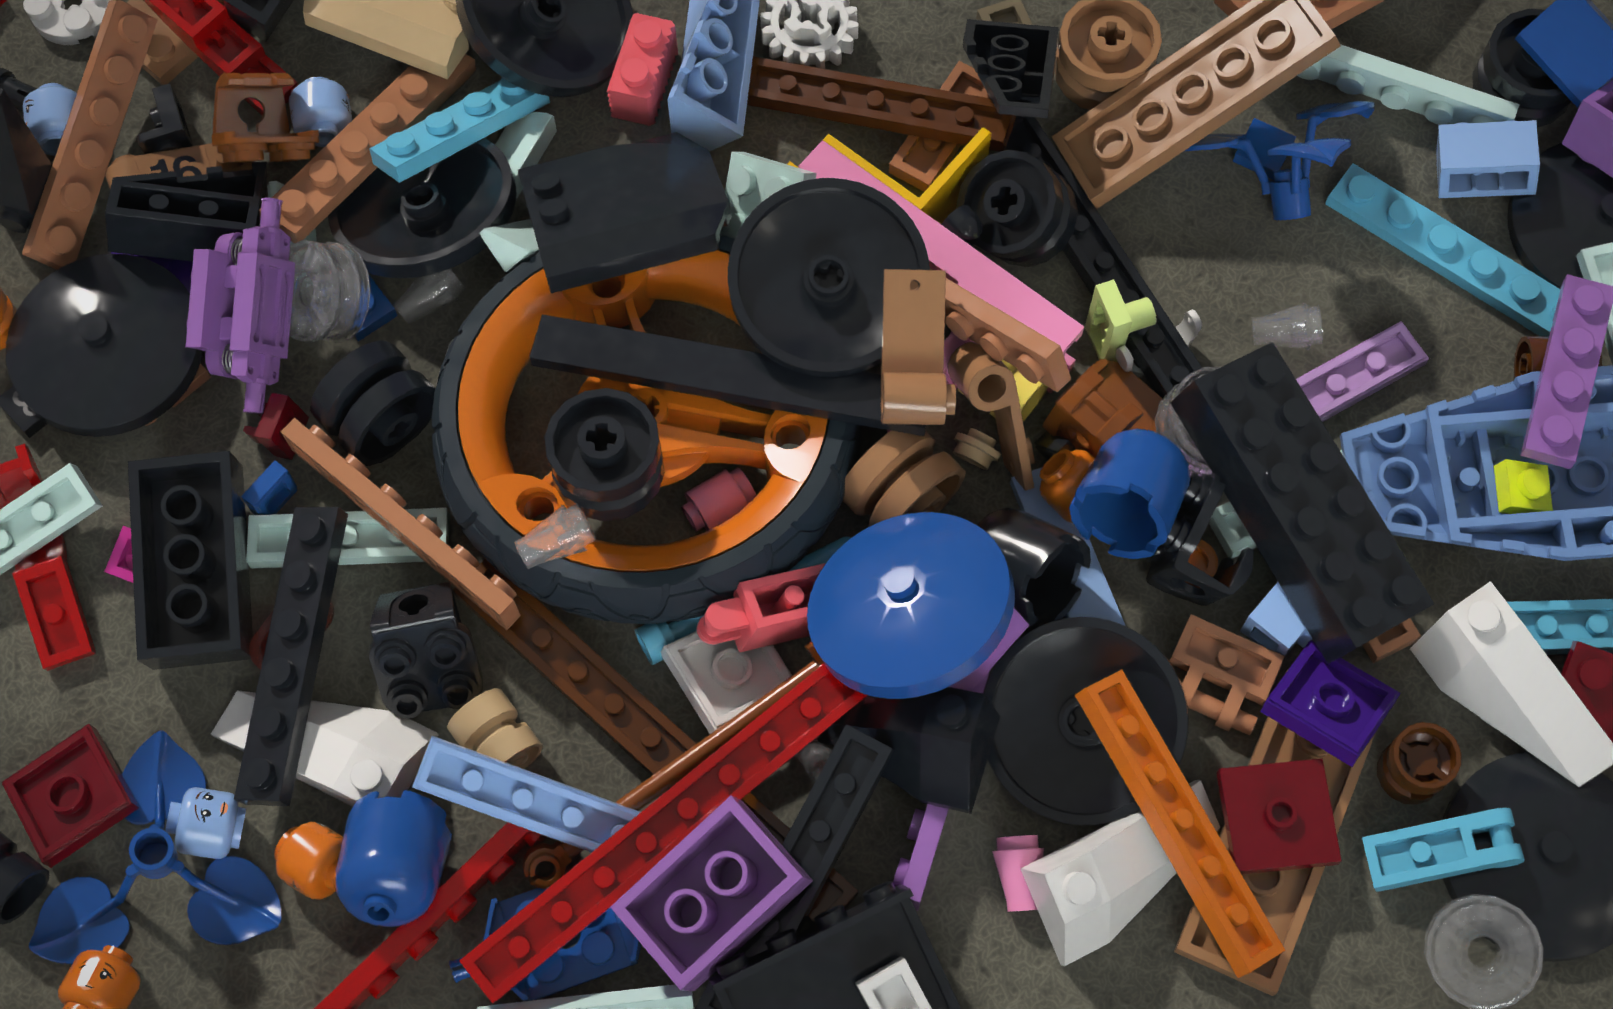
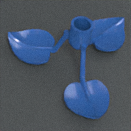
M1369 101L1329 103L1297 113L1296 120L1308 119L1305 143H1291L1267 150L1268 156H1292V169L1273 172L1274 181H1269L1250 140L1246 139V134H1209L1185 151L1212 150L1225 147L1243 150L1247 154L1261 183L1262 195L1271 194L1273 220L1304 218L1311 216L1309 195L1311 160L1332 167L1339 154L1351 147V139L1324 138L1314 140L1316 127L1329 117L1358 114L1364 118H1369L1375 110L1374 102Z
M160 730L147 739L133 754L122 773L127 786L139 806V809L125 817V819L135 825H145L154 821L155 824L139 831L132 838L129 845V855L133 864L126 868V876L118 893L112 898L110 890L105 883L92 877H75L61 883L50 893L41 908L35 931L29 942V949L34 954L49 961L72 965L76 957L86 950L102 951L106 945L119 948L129 933L130 924L126 915L117 907L125 901L136 877L140 874L149 879H160L173 871L190 885L199 889L189 900L187 913L194 931L208 942L217 945L239 944L272 931L280 925L282 913L277 892L266 874L251 861L236 856L215 859L206 871L205 880H202L178 860V853L172 838L163 830L165 820L168 818L171 802L182 803L185 792L190 788L206 789V780L196 760L178 746L166 732Z

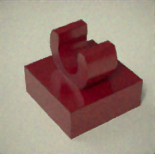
M271 393L268 403L264 405L263 414H258L261 417L258 427L244 426L243 431L254 442L265 446L274 456L292 460L295 453L291 450L281 431L294 418L306 427L309 417L289 396Z

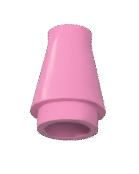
M1038 835L996 838L997 851H992L1005 894L1007 912L1037 910L1020 868L1043 857L1044 848H1039Z

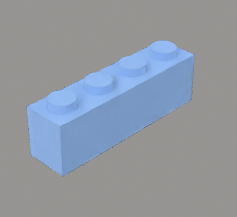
M760 0L689 1L681 66L667 99L671 133L678 132L709 151L743 137Z

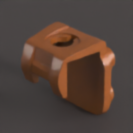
M222 73L215 89L213 134L211 135L212 146L217 147V152L222 154L223 163L264 160V153H269V162H293L311 159L310 150H315V143H319V130L290 133L282 88L294 85L293 78L288 73ZM245 98H254L263 107V117L256 124V132H248L247 124L240 119L238 114V106Z
M1100 359L1091 365L1058 397L1055 406L1047 416L1042 427L1053 436L1057 435L1070 440L1077 450L1087 451L1095 458L1101 446L1118 432L1138 428L1162 434L1170 421V411L1163 398L1133 372L1124 371L1118 362Z

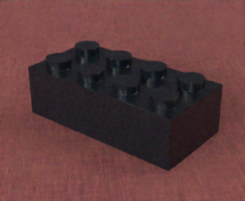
M230 451L128 461L137 660L152 670L254 659L249 565L246 562L245 502L241 497L244 494L243 465Z

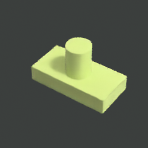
M1113 279L1095 286L1085 329L1098 359L1118 362L1116 359V349L1126 344L1129 333L1155 325L1156 313L1148 297L1125 304Z

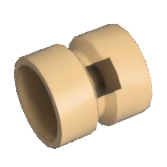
M498 688L485 691L470 700L453 715L447 725L448 731L459 746L522 769L532 764L543 749L542 743L526 722H515L518 712L503 691Z

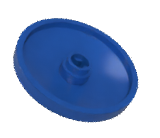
M918 512L892 517L856 534L844 543L824 565L813 585L808 602L807 623L810 638L818 655L831 674L841 683L855 691L887 699L913 698L931 694L967 677L984 663L997 648L1009 627L1015 604L1014 581L1000 547L978 525L954 515L935 512Z

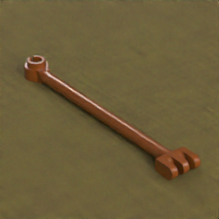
M812 640L804 645L813 658L812 662L615 803L637 811L641 810L669 790L823 664V661L814 648ZM559 840L552 845L546 843L536 844L528 849L524 855L522 863L525 877L530 875L529 882L536 888L547 889L564 875L565 866L572 862V858L584 850ZM550 861L553 863L554 870L552 874L546 877L535 874L536 866L540 862Z

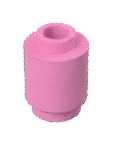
M736 468L731 472L724 469L685 492L688 503L681 506L696 532L703 527L708 531L739 513L757 495L750 481L740 468Z

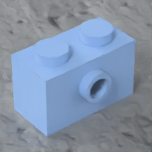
M1508 120L1487 123L1461 122L1438 125L1436 150L1438 198L1536 195L1540 169L1536 120Z

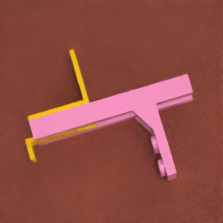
M984 127L981 128L920 197L914 195L830 134L817 145L798 167L790 161L787 163V165L817 173L816 179L839 178L852 180L873 187L890 197L905 210L918 228L925 243L930 269L946 270V278L1059 344L1069 372L1073 369L1076 359L1067 354L1066 351L1074 341L1077 342L1082 336L1084 326L941 225L946 217L957 209L956 205L960 186L971 168L988 156L991 132ZM952 331L944 340L943 373L946 375L947 384H954L948 374V361L951 354L959 346L967 342H974L969 338L961 340ZM1049 387L1047 388V391L1049 393H1052L1054 391Z

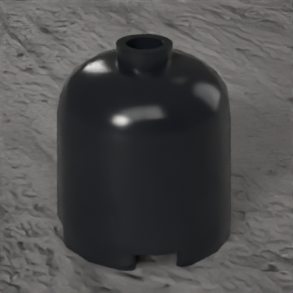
M1003 508L987 514L977 525L995 540L1007 561L1014 581L1015 610L1025 619L1029 627L1033 629L1038 628L1039 624L1043 622L1050 623L1061 620L1070 611L1082 592V589L1077 587L1075 583L1080 574L1081 565L1087 569L1090 567L1089 546L1082 538L1025 511Z

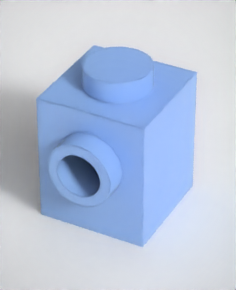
M1279 582L1275 584L1248 616L1240 630L1253 642L1283 656H1286L1296 643L1305 648L1308 642L1312 640L1311 635Z

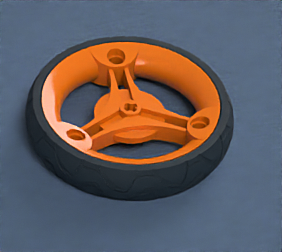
M719 234L721 240L719 250L555 293L550 292L540 252L529 258L530 261L522 262L504 276L477 303L458 330L459 335L454 337L442 363L434 392L432 429H434V433L432 434L436 472L446 503L466 537L499 573L508 578L518 588L547 604L558 606L566 612L595 620L628 624L682 621L705 615L708 607L714 602L734 598L733 594L739 582L783 573L792 569L810 551L809 547L815 545L820 540L836 516L845 496V477L857 462L856 455L859 453L862 437L861 425L775 410L771 415L750 411L719 399L591 376L583 383L578 394L588 390L603 388L627 392L646 404L655 418L665 472L660 487L676 483L694 473L703 464L708 463L736 464L764 469L767 472V484L739 513L702 534L666 544L624 545L590 538L577 532L575 524L582 516L565 505L555 488L552 471L541 480L530 475L516 474L511 463L506 442V412L516 381L530 360V353L542 314L616 328L629 325L633 331L646 333L639 319L651 308L655 299L680 301L701 306L717 312L739 325L732 308L728 287V263L734 238ZM720 430L763 438L764 444L720 436ZM788 443L799 445V447H796L794 449L780 448L782 445ZM542 513L552 514L551 517L545 520H532L537 515Z

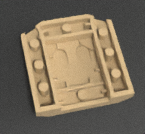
M304 0L303 15L305 25L445 79L450 77L469 50V41L461 27L455 0Z

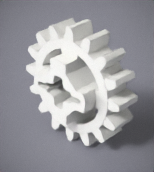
M766 0V12H762L760 16L763 45H769V56L772 59L783 55V62H795L805 66L816 65V68L825 69V62L830 60L833 64L839 66L842 63V52L851 54L853 52L854 39H858L857 7L849 6V0ZM786 16L788 19L784 21V28L781 30L780 23ZM838 22L840 27L834 36L832 30L834 29V24Z

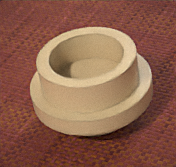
M970 428L967 435L957 432L954 438L957 445L953 453L981 469L988 470L991 462L998 461L1001 455L993 448L996 440L976 429Z

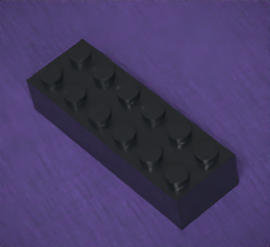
M1273 342L1194 380L1170 402L1212 473L1219 475L1220 482L1225 484V495L1328 664L1434 605L1428 592Z

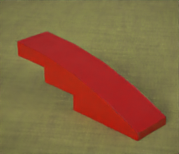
M143 0L219 77L222 73H286L265 55L262 45L229 17L226 7L219 1ZM293 79L294 85L282 87L285 104L289 102L293 89L298 86V82ZM254 98L244 99L263 116V107L259 101Z

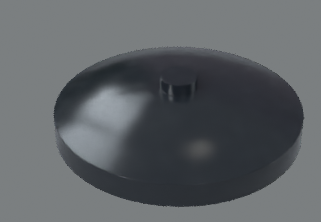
M455 0L458 18L464 34L475 52L492 70L518 87L537 94L554 97H571L588 93L599 88L612 77L633 15L630 0Z
M483 138L400 183L377 167L328 215L329 227L344 257L354 266L365 272L388 278H415L432 275L469 260L487 247L481 238L480 232L484 228L508 223L516 203V183L505 155L495 144Z
M1559 143L1539 155L1540 169L1536 195H1512L1510 197L1507 220L1513 248L1524 267L1561 289L1562 282L1567 274L1583 278L1576 257L1582 249L1613 242V178L1593 164L1583 161L1575 152Z
M819 178L798 182L777 191L761 202L739 229L732 245L728 263V287L732 308L740 327L753 345L779 365L811 376L839 377L852 375L882 363L884 269L930 270L928 254L922 236L913 220L894 200L877 189L860 182L839 178Z
M95 255L76 260L59 268L31 290L12 319L6 341V365L15 390L39 418L59 430L75 435L91 437L112 436L138 429L152 422L168 411L183 396L194 380L200 366L203 350L185 347L190 294L181 281L169 270L151 260L134 255Z
M1094 617L1065 618L1041 625L1018 639L999 659L983 693L987 695L1001 716L988 761L1002 785L1021 804L1046 818L1074 825H1097L1113 822L1140 810L1075 697V694L1120 670H1123L1173 758L1178 766L1180 765L1189 734V713L1185 692L1169 660L1147 638L1133 629L1106 619Z
M1529 752L1497 759L1475 772L1453 795L1442 820L1496 808H1511L1515 821V826L1511 827L1514 843L1521 845L1525 861L1510 867L1490 868L1443 878L1451 899L1463 917L1476 931L1498 947L1513 954L1539 961L1558 962L1580 959L1613 944V781L1603 773H1600L1581 787H1577ZM1489 832L1473 834L1477 850L1493 847Z

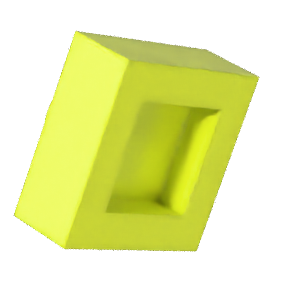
M1509 459L1494 465L1499 513L1516 514L1553 511L1548 465Z

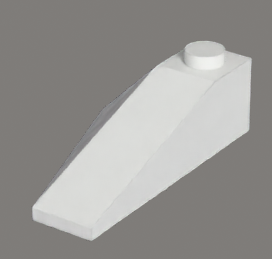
M1491 581L1449 609L1410 648L1443 693L1519 744L1527 752L1577 787H1581L1613 765L1612 741Z
M237 690L211 735L244 752L256 693ZM311 700L296 779L352 807L357 800L375 791L379 792L378 798L387 796L401 798L402 792L409 789L417 775L431 736L438 737L439 734L415 721L400 718L393 711Z
M1201 780L1189 783L1215 830L1218 831L1220 825ZM1141 810L1113 821L1020 868L1060 965L1063 966L1110 943L1177 873Z

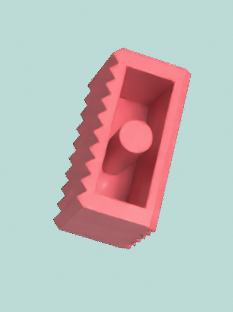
M639 13L632 15L606 91L608 92L607 97H609L608 102H610L609 107H611L610 112H612L611 117L648 126L656 123L657 109L661 108L660 101L663 100V94L666 92L665 86L668 85V78L671 77L670 71L673 70V63L676 62L675 56L678 55L676 29L672 21Z

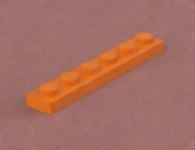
M1123 670L1075 694L1076 699L1237 978L1251 973L1286 951Z

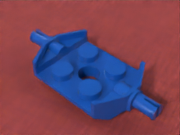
M536 888L500 902L497 898L491 899L484 940L546 889ZM609 908L581 931V937L575 946L558 950L513 987L511 991L523 1002L540 1000L638 964L642 944L615 912ZM463 957L449 961L456 983L471 977L459 962Z

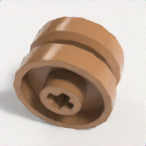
M1081 0L1066 13L1059 33L1055 60V78L1060 89L1068 99L1081 108L1091 110L1156 66L1162 38L1160 25L1150 9L1137 0Z
M890 431L876 442L846 475L843 502L856 515L864 516L871 514L869 527L883 520L904 514L918 512L939 513L960 488L965 479L966 470L945 451L933 454L935 439L927 431L925 436Z

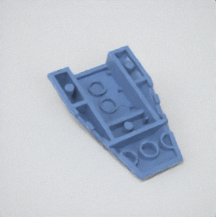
M1613 365L1598 366L1577 459L1571 469L1520 456L1541 371L1517 376L1514 381L1496 387L1489 385L1474 390L1471 395L1450 402L1443 400L1427 405L1425 410L1406 416L1402 413L1343 432L1340 435L1342 454L1392 535L1562 561L1613 557ZM1505 459L1548 465L1553 511L1516 514L1499 513L1494 465Z

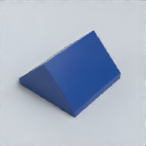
M1556 0L1515 37V40L1577 108L1583 99L1613 80V24L1591 0Z

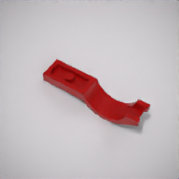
M25 443L15 446L18 458L0 464V509L43 481L32 454ZM61 534L16 564L15 570L12 573L42 668L47 671L96 654L89 627L67 563L66 544L63 534Z

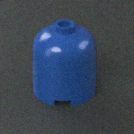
M1131 429L1118 432L1109 438L1101 446L1078 486L1069 507L1072 523L1081 536L1089 540L1092 534L1098 540L1111 545L1108 553L1113 556L1129 559L1153 556L1157 547L1166 542L1189 486V464L1184 454L1169 438L1152 430Z
M407 790L402 792L401 798L389 796L378 798L379 792L375 791L357 800L349 812L336 867V894L346 910L357 919L374 926L396 927L406 925L424 915L432 904L443 873L452 840V833H450L445 823L446 812L430 798Z

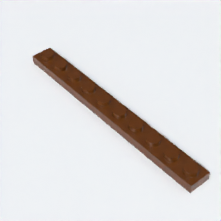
M486 559L476 569L489 580L494 575L499 576L517 594L513 600L521 616L508 630L503 628L456 587L453 589L455 596L651 776L696 745L690 737L540 601L518 588L508 578L499 573ZM749 793L741 801L749 807L782 845L790 828L755 796ZM833 868L807 919L816 926L814 918L817 915L838 905H844L846 909L858 896L859 891Z

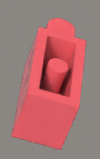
M826 563L739 582L733 594L734 598L714 602L708 607L705 615L697 624L696 630L699 638L705 643L712 645L734 640L739 653L810 636L807 623L808 602L813 585Z

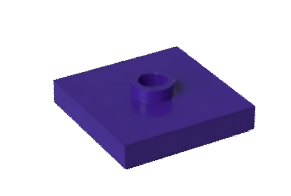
M1310 640L1269 695L1260 712L1353 767L1401 693L1342 658H1338L1328 664L1315 642Z

